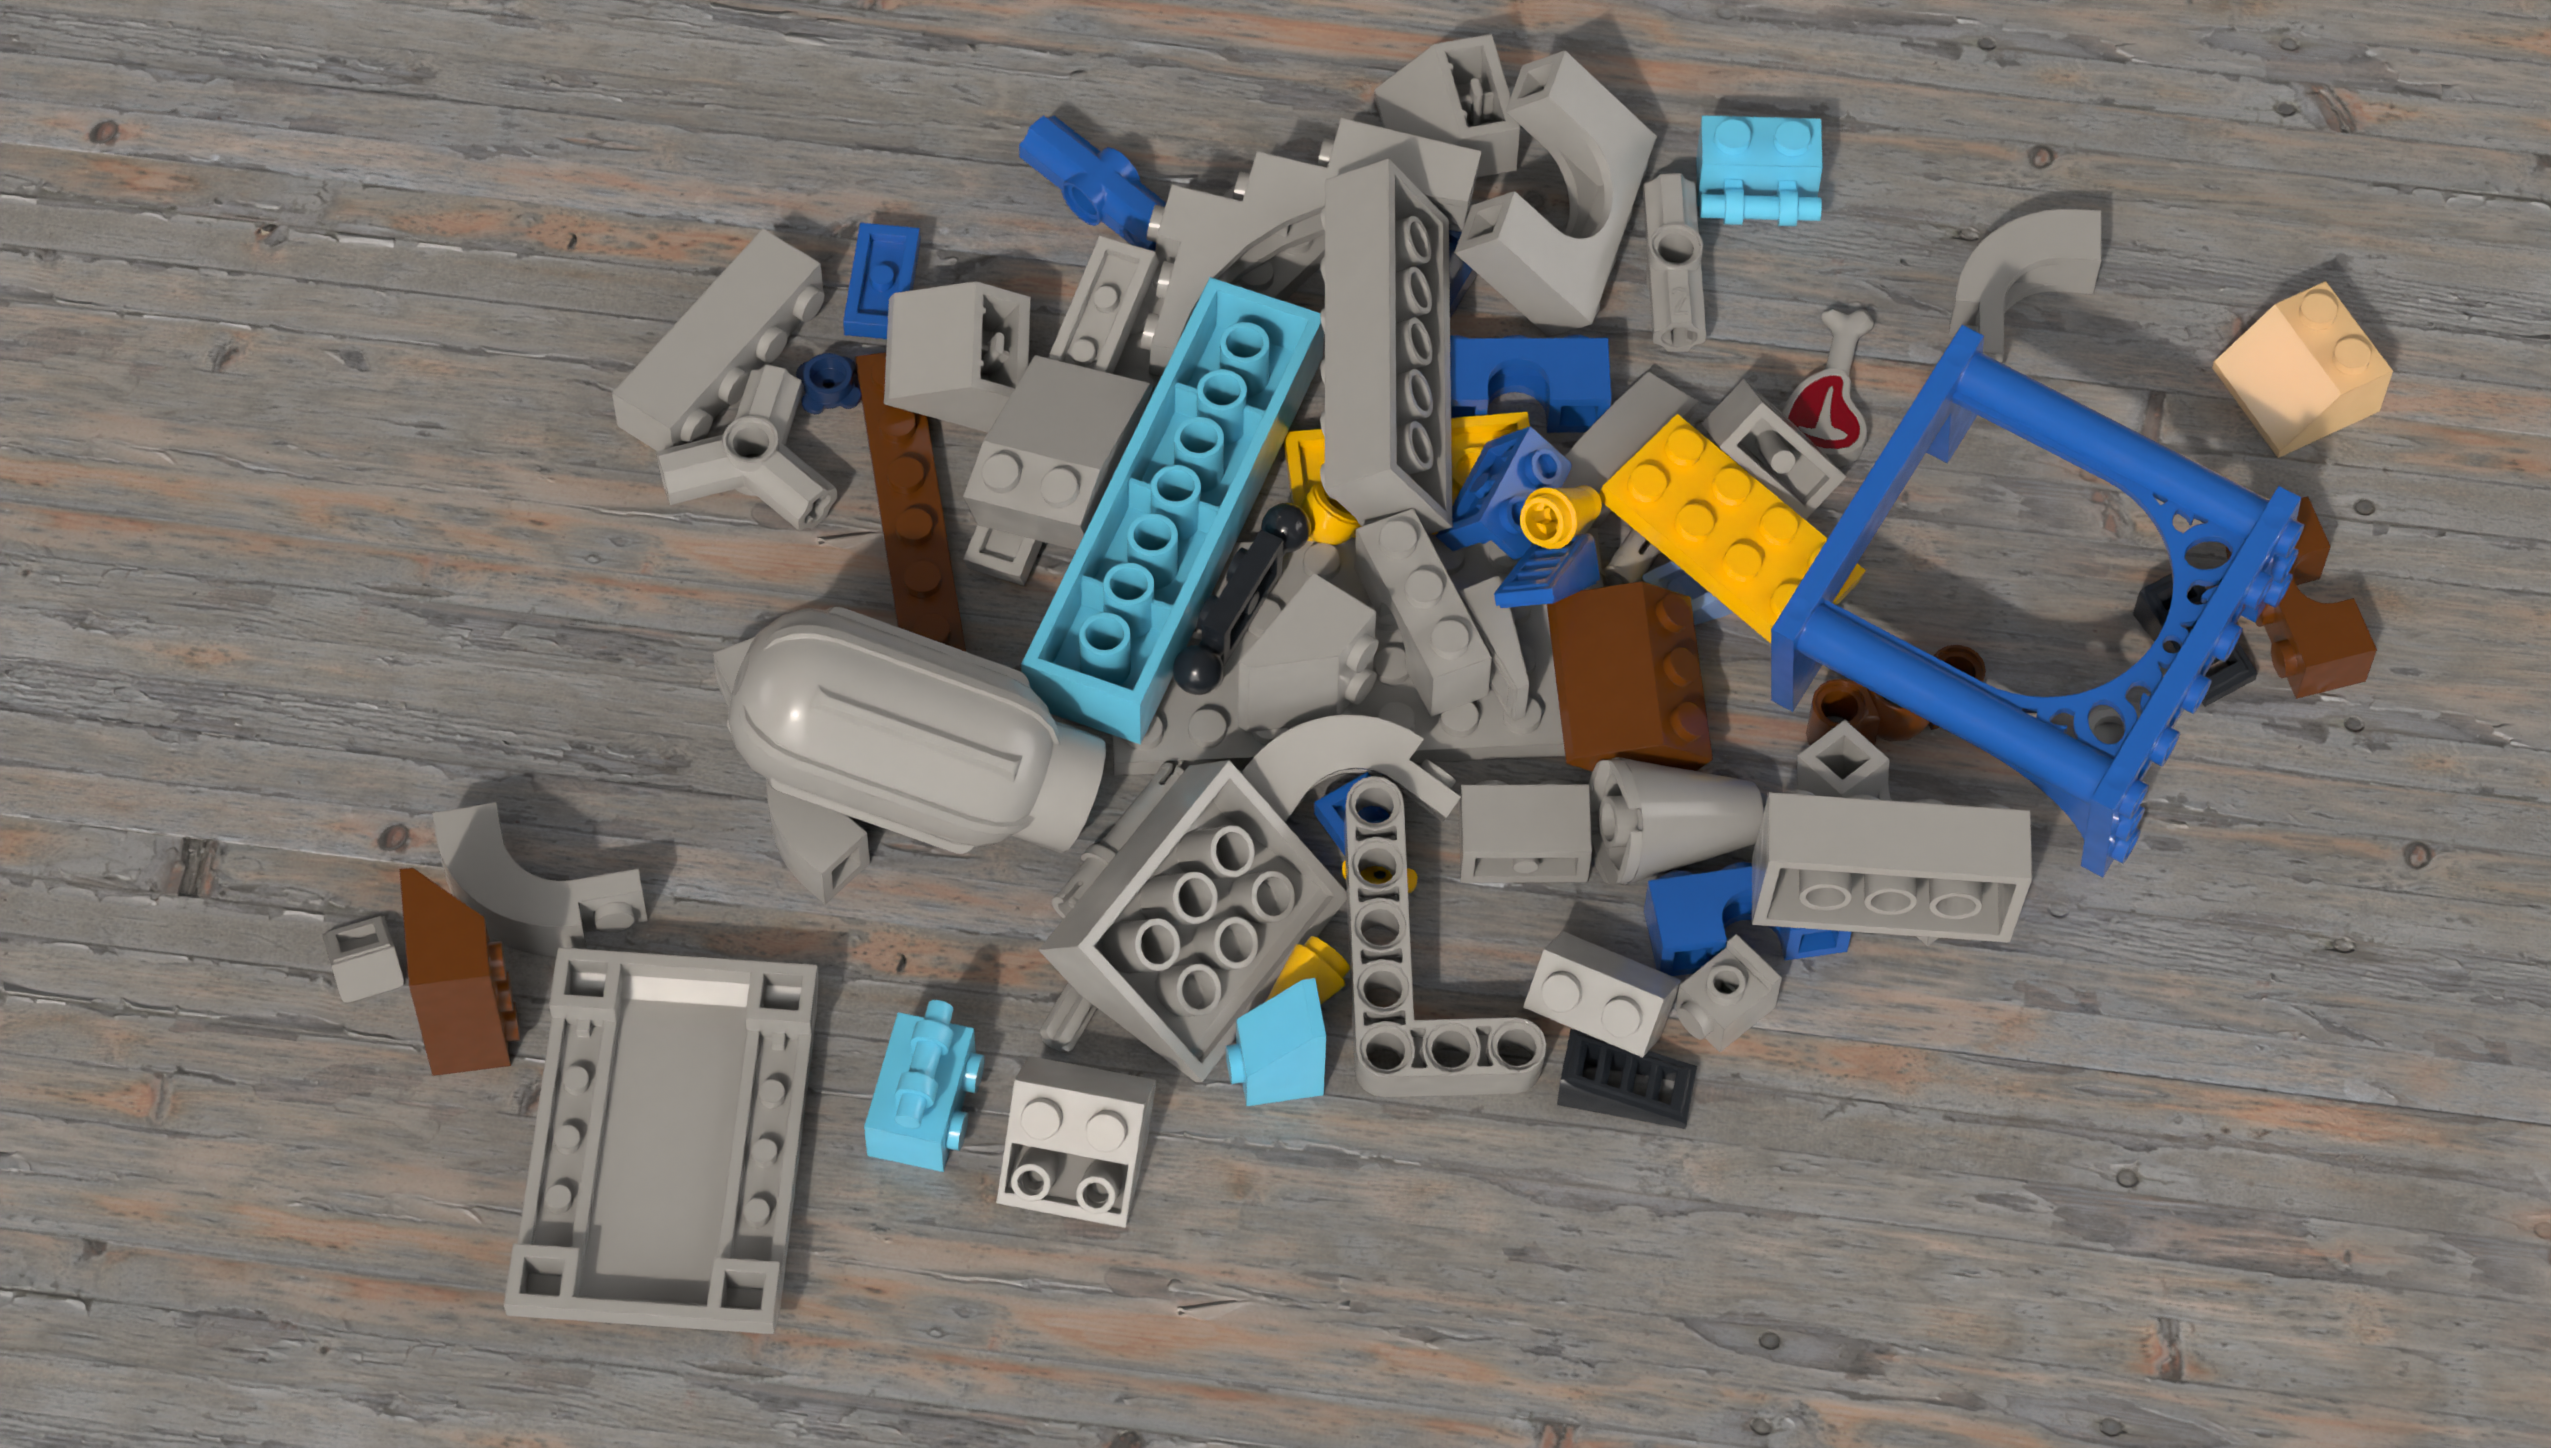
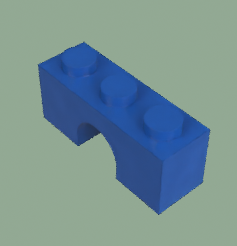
M1450 335L1451 418L1487 415L1488 406L1495 398L1502 394L1519 392L1532 396L1542 405L1546 414L1547 433H1586L1611 407L1608 338H1589L1584 335H1569L1564 338H1528L1522 335H1510L1503 338H1467L1460 335Z
M1734 863L1726 866L1721 871L1699 874L1675 871L1667 873L1659 879L1648 881L1644 915L1658 971L1670 976L1695 973L1725 949L1727 941L1726 927L1737 921L1752 920V863ZM1768 926L1779 938L1784 961L1848 951L1851 932Z

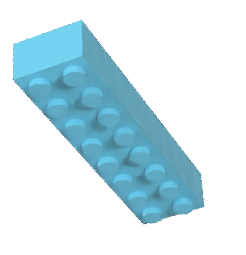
M1209 278L1021 663V672L1028 678L1029 687L1044 701L1050 714L1141 745L1173 677L1175 658L1187 647L1197 626L1201 609L1214 590L1323 358L1324 330L1321 324V313L1227 282Z

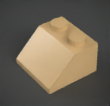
M2326 281L2274 304L2214 361L2212 367L2277 458L2379 412L2393 373L2385 359Z

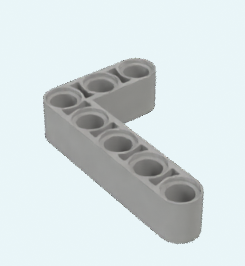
M1376 776L1361 779L1352 786L1347 794L1344 820L1354 1071L1357 1082L1363 1090L1379 1097L1516 1094L1527 1091L1537 1083L1541 1076L1547 1045L1543 1032L1533 1022L1517 1017L1414 1020L1404 801L1401 791L1388 779ZM1377 806L1386 810L1390 817L1384 822L1374 824L1364 821L1357 813L1365 807ZM1379 866L1387 869L1393 877L1386 883L1372 884L1364 880L1360 873L1367 867ZM1379 926L1392 931L1396 938L1387 945L1379 946L1368 942L1362 934L1369 928ZM1381 987L1393 991L1399 1000L1392 1006L1383 1008L1371 1004L1365 995L1372 989ZM1507 1046H1520L1528 1051L1532 1060L1525 1065L1513 1066L1504 1062L1498 1052ZM1441 1048H1456L1464 1054L1467 1061L1459 1067H1444L1435 1060L1433 1054ZM1387 1049L1395 1052L1402 1062L1393 1069L1384 1070L1373 1066L1368 1060V1056L1376 1050Z

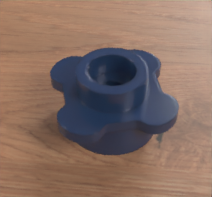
M824 353L801 364L796 371V378L802 380L805 395L801 399L803 409L810 414H820L825 409H833L839 406L845 409L856 407L861 401V391L854 386L852 377L856 373L854 361L845 356ZM834 384L830 389L825 388L823 385Z

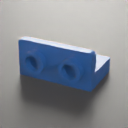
M1531 426L1486 442L1452 505V528L1439 531L1436 537L1452 551L1477 543L1485 544L1492 541L1512 559L1522 558L1532 544L1523 533L1520 524V513L1526 499L1532 492L1540 488H1561L1572 468L1571 462Z

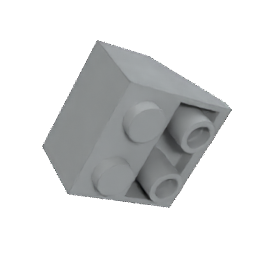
M1492 34L1433 44L1374 90V98L1383 128L1482 151L1477 177L1517 170L1520 126L1506 112L1511 96Z
M977 281L894 293L889 298L884 404L988 433L1028 368L1031 297Z
M1028 1056L1014 1080L996 1203L1126 1228L1148 1140L1157 1080Z

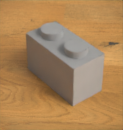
M1485 780L1475 785H1461L1459 805L1461 883L1588 882L1592 854L1589 784H1571L1564 780H1548L1539 785H1508L1499 780Z
M1562 931L1544 948L1523 1008L1640 1057H1644L1661 1038L1682 980Z

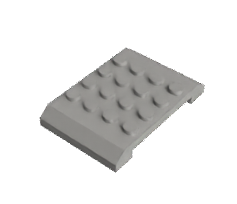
M558 947L549 1002L552 1018L518 1244L513 1243L504 1300L507 1316L761 1334L775 1333L781 1309L817 1019L819 982L817 965Z

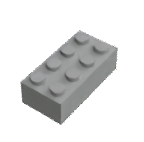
M1790 790L1784 793L1769 792L1752 856V925L2010 943L2032 880L2030 810L2010 809L2005 805L1996 803L1983 804L1978 807L1945 805L1943 802L1935 799H1920L1914 802L1888 801L1866 794L1844 798L1815 796L1813 793L1804 790Z

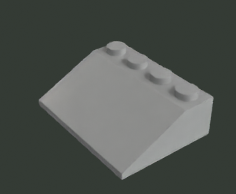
M1230 760L1189 765L1044 942L1039 951L1087 1001L1193 1081L1203 1082L1226 1053L1225 1046L1232 1045L1235 1042L1236 1019L1266 1001L1295 944L1304 945L1310 936L1317 937L1347 900V891Z

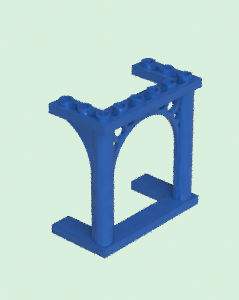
M1961 325L1771 629V701L1793 712L1819 669L1824 665L1947 730L2004 762L2049 796L2072 820L2084 839L2081 866L2103 878L2113 860L2123 864L2135 847L2141 833L2137 826L2145 810L2140 805L2149 787L2142 780L2153 762L2162 767L2171 755L2180 736V732L2173 728L2183 711L2186 710L2194 714L2201 705L2212 681L2205 677V674L2214 659L2217 658L2225 662L2235 648L2243 630L2242 627L2236 625L2240 616H2243L2256 623L2266 604L2276 608L2286 594L2293 579V574L2289 573L2299 552L2294 547L2304 529V524L2297 521L2302 497L2280 486L2277 487L2270 500L1983 354L1984 335ZM1977 415L2119 488L2145 511L2163 539L2168 552L2173 579L2172 601L2166 622L2158 638L2146 654L2125 673L2104 685L2082 693L2057 697H2035L2010 693L1979 681L1833 603L1925 453L1948 464ZM2156 499L2160 500L2164 504L2160 505ZM2176 514H2179L2187 520L2190 526L2194 519L2203 524L2195 525L2182 533L2174 528L2173 519ZM2213 541L2222 543L2231 552L2230 559L2222 566L2214 569L2203 570L2194 568L2185 559L2187 551L2194 545L2202 542ZM2194 585L2206 587L2219 585L2218 587L2206 590L2202 594L2201 603H2204L2202 605L2193 604L2187 598L2188 592ZM2194 626L2191 632L2185 629V627ZM2172 640L2179 643L2181 649L2179 652L2172 654L2166 652L2162 645ZM2160 667L2168 669L2164 677L2162 675ZM2135 686L2145 687L2150 693V696H2147L2146 693H2143L2141 696V715L2139 719L2134 707L2126 699L2129 690ZM2107 705L2114 708L2120 715L2124 723L2125 732L2119 742L2105 744L2093 735L2089 727L2088 716L2094 707ZM2028 713H2035L2036 718L2029 715ZM2061 713L2072 715L2074 717L2073 731L2075 738L2065 734L2067 732V725H2057L2050 721Z

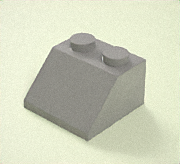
M1313 573L1239 661L1238 727L1248 733L1292 727L1322 717L1341 715L1351 702L1359 705L1370 693L1377 674L1373 671L1374 655L1379 643L1375 639L1376 611Z

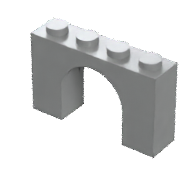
M1566 50L1522 65L1506 112L1548 150L1564 176L1570 207L1565 233L1563 234L1516 191L1471 206L1455 250L1457 256L1548 337L1590 325L1598 314L1600 300L1609 273L1616 263V253L1626 224L1632 216V207L1642 178L1648 170V160L1657 137Z

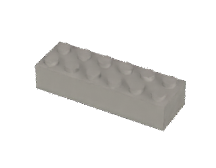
M1388 158L1325 180V206L1321 209V222L1325 231V256L1321 259V273L1325 281V307L1322 308L1320 315L1322 328L1325 333V359L1321 361L1320 365L1321 376L1325 384V410L1321 413L1320 417L1321 428L1325 437V463L1321 465L1320 477L1328 496L1337 500L1356 518L1362 527L1414 508L1427 535L1452 528L1449 219Z

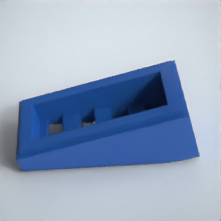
M1577 534L1567 545L1559 549H1547L1533 544L1495 591L1496 606L1509 608L1552 604L1597 584V581L1600 580L1594 537L1591 534Z

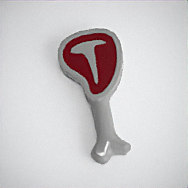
M1832 308L1824 311L1821 316L1822 322L1830 329L1833 336L1826 367L1799 384L1787 400L1782 413L1837 467H1842L1858 460L1866 445L1867 425L1863 415L1850 399L1851 380L1849 373L1856 343L1860 337L1872 330L1874 322L1865 310L1844 314Z

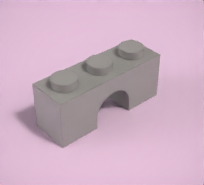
M1414 508L1357 528L1354 569L1379 618L1391 613L1393 614L1404 642L1406 654L1405 668L1430 717L1487 697L1492 657Z

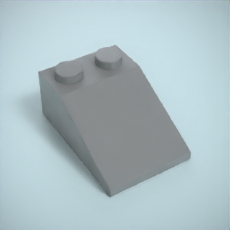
M1035 355L983 440L963 495L977 525L1077 550L1144 413L1152 391L1151 384Z

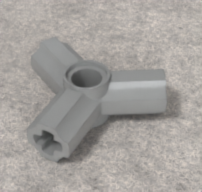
M766 364L759 370H751L735 421L726 428L723 435L656 451L657 464L669 504L673 505L735 489L745 495L758 496L799 531L805 528L812 530L827 517L832 504L837 500L836 487L785 446L803 392L802 380L792 376L786 368ZM750 454H760V456L754 458L745 457Z

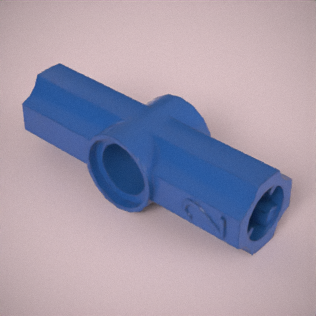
M1043 115L1029 127L1024 140L1019 144V157L1061 189L1067 205L1082 221L1092 226L1103 222L1131 245L1156 252V242L1147 240L1148 227L1154 206L1165 207L1166 202L1141 183L1140 176L1132 163L1114 148L1107 147L1099 151L1054 115L1049 118Z

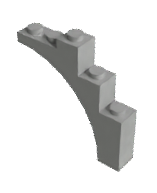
M1341 118L1335 140L1324 138L1317 165L1256 151L1251 173L1239 172L1233 199L1171 185L1166 206H1154L1147 233V240L1156 242V255L1159 260L1158 267H1162L1158 279L1156 297L1164 299L1160 315L1149 312L1143 331L1141 348L1151 350L1149 374L1162 376L1210 277L1234 285L1245 274L1280 252L1325 235L1321 222V209L1325 206L1326 179L1389 158L1449 219V230L1462 232L1476 184L1482 151Z

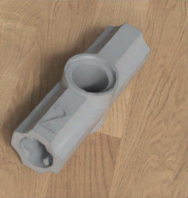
M1660 174L1656 179L1645 182L1643 185L1647 249L1645 281L1650 292L1653 344L1661 345L1667 352H1688L1693 346L1704 343L1706 339L1701 271L1703 242L1698 231L1695 182L1686 180L1681 174Z

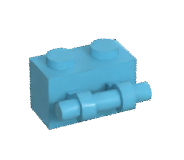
M1702 115L1696 155L1697 206H1700V218H1721L1724 225H1742L1743 219L1777 220L1778 226H1796L1797 221H1820L1822 201L1821 197H1818L1823 168L1821 119Z
M941 1000L929 1001L924 1018L900 1012L897 1013L864 1125L867 1156L944 1172L950 1149L961 1150L968 1125V1112L961 1111L966 1092L977 1093L979 1089L985 1056L976 1053L974 1028L950 1023L954 1009L949 1003Z

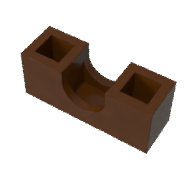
M2308 496L2301 498L2297 521L2304 524V529L2294 547L2299 552L2289 573L2293 574L2291 584L2280 604L2276 608L2266 604L2255 623L2258 627H2265L2272 643L2271 658L2275 671L2280 678L2287 677L2296 699L2366 682L2377 651L2354 598L2335 603H2321L2308 598L2297 587V585L2321 578L2331 548ZM2226 546L2227 559L2229 560L2231 557V552Z

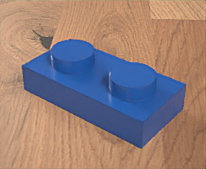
M860 223L843 319L844 335L887 339L889 298L894 293L913 290L921 243L920 228Z

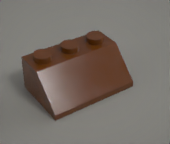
M1640 581L1581 590L1555 603L1547 604L1566 764L1593 772L1596 763L1599 761L1619 757L1697 771L1713 760L1690 596Z
M413 867L399 869L409 988L432 1076L511 1066L509 1042L520 1040V1027L516 1002H513L509 971L506 972L502 940L490 942L485 918Z

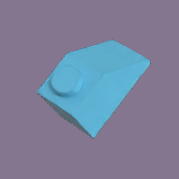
M1315 978L1299 981L1236 1019V1044L1225 1046L1226 1060L1231 1084H1243L1246 1106L1324 1095L1326 1032Z

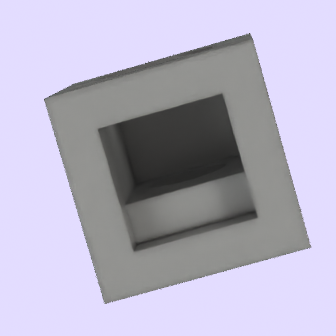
M1736 934L1727 941L1726 948L1679 985L1675 1010H1677L1680 1022L1692 1036L1700 1040L1705 1038L1719 1052H1722L1776 1007L1782 977ZM1722 988L1727 994L1721 993L1718 990Z

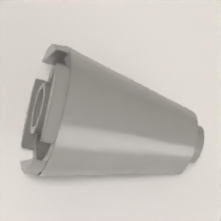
M1619 757L1611 760H1601L1596 763L1589 781L1590 813H1598L1600 833L1591 834L1592 856L1596 869L1604 882L1628 885L1754 845L1757 841L1768 797L1765 793H1760L1757 785L1749 780Z

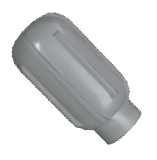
M837 606L830 607L827 610L806 608L783 614L767 627L760 629L739 668L728 709L727 727L732 735L736 749L752 770L767 778L768 784L774 790L957 854L967 853L972 848L992 846L1010 836L1058 853L1068 851L1078 838L1088 819L1101 782L1106 757L1105 742L1101 737L1054 721L1047 705L1029 687L1028 678L1024 673Z

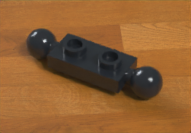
M1280 503L1270 508L1265 514L1261 530L1250 548L1247 550L1241 547L1236 552L1227 571V585L1219 597L1211 595L1206 600L1199 614L1197 629L1202 631L1201 642L1199 645H1191L1184 648L1175 658L1173 676L1178 686L1185 692L1193 695H1203L1213 691L1219 685L1223 676V667L1282 574L1284 554L1300 549L1310 537L1311 522L1307 513L1301 507L1292 503Z

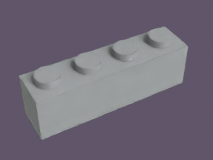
M762 229L612 392L617 426L656 451L703 440L707 436L713 420L727 404L733 405L742 398L751 370H759L765 362L772 363L782 353L790 334L802 321L809 322L819 312L825 296L823 292L821 263Z

